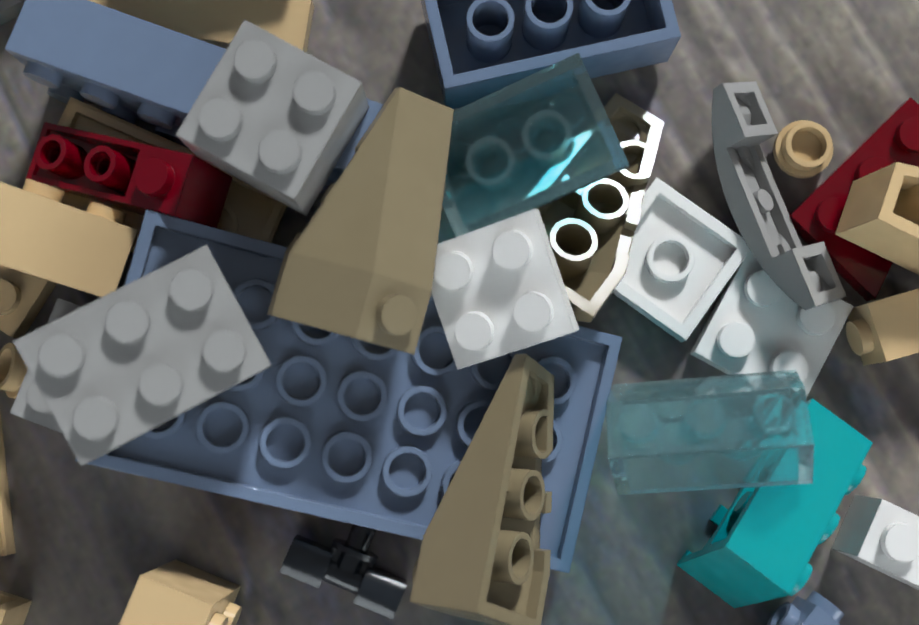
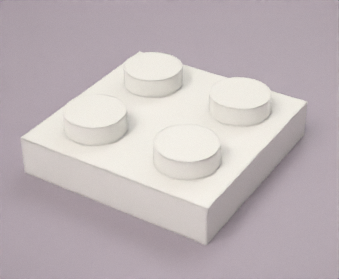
M656 177L644 194L639 223L629 252L630 258L623 279L613 291V294L674 338L684 342L703 318L750 249L743 237Z
M539 209L526 211L438 243L431 294L457 370L579 330Z
M749 251L727 282L690 354L793 410L804 403L854 306L839 299L804 310L774 283L752 252Z

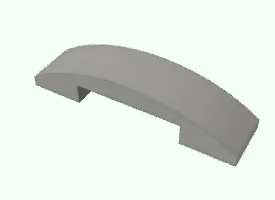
M757 82L722 83L713 89L712 137L714 154L723 193L734 221L747 246L774 283L804 310L847 297L824 241L802 246L760 146L761 143L777 135L778 132Z

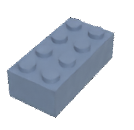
M421 0L444 104L452 109L668 62L681 38L672 0Z

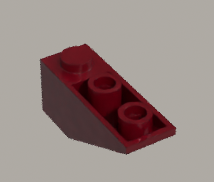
M47 122L43 124L26 176L27 179L49 185L64 192L140 215H145V211L149 210L213 228L218 226L233 178L192 154Z

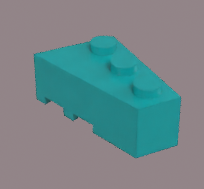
M813 398L782 416L742 472V475L747 479L729 509L719 504L709 518L718 527L702 550L694 553L687 550L676 565L734 609L795 595L804 587L811 576L813 567L808 562L817 545L825 542L839 524L840 515L836 513V510L843 497L851 493L864 478L867 468L862 463L873 442Z

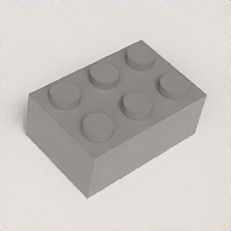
M207 245L13 341L80 466L108 454L272 366Z

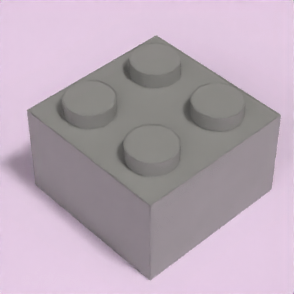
M244 19L177 131L176 136L197 157L307 216L368 111L369 105L362 82Z

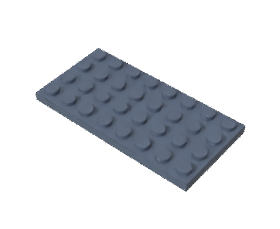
M145 211L125 285L207 245L272 366L87 464L423 540V536L515 354H527L554 375L553 450L547 458L542 459L541 474L544 480L545 491L552 492V510L550 513H541L540 549L551 550L550 569L565 573L570 572L623 337L578 325L579 330L457 370L432 294L415 354L378 346L267 315L284 253L288 247L161 213Z

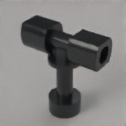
M354 524L347 540L334 538L330 548L297 534L280 569L281 573L316 588H320L322 582L325 581L355 594L354 604L392 620L407 586V580L374 567L378 556L369 551V547L377 530Z

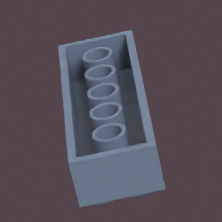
M25 0L5 47V50L25 65L23 74L49 87L47 94L66 104L70 97L82 102L85 100L102 106V111L134 125L137 119L155 125L154 132L181 145L185 144L176 136V133L226 51L225 48L89 0ZM367 99L369 109L322 188L321 194L325 193L330 184L336 183L355 155L354 149L383 107V104Z

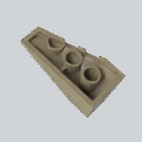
M401 87L393 90L354 149L355 155L336 183L329 185L319 200L322 204L302 233L296 234L286 249L267 315L378 346L415 354L433 286L454 109Z
M618 93L614 94L516 214L539 209L576 321L592 322L626 273L633 236L642 211L643 197L647 182L651 176L664 125L662 120Z
M515 354L423 536L419 558L413 567V587L409 602L445 614L493 625H541L550 575L551 550L540 549L541 513H550L552 510V492L545 491L544 480L541 474L542 459L547 458L553 450L554 375L527 354Z

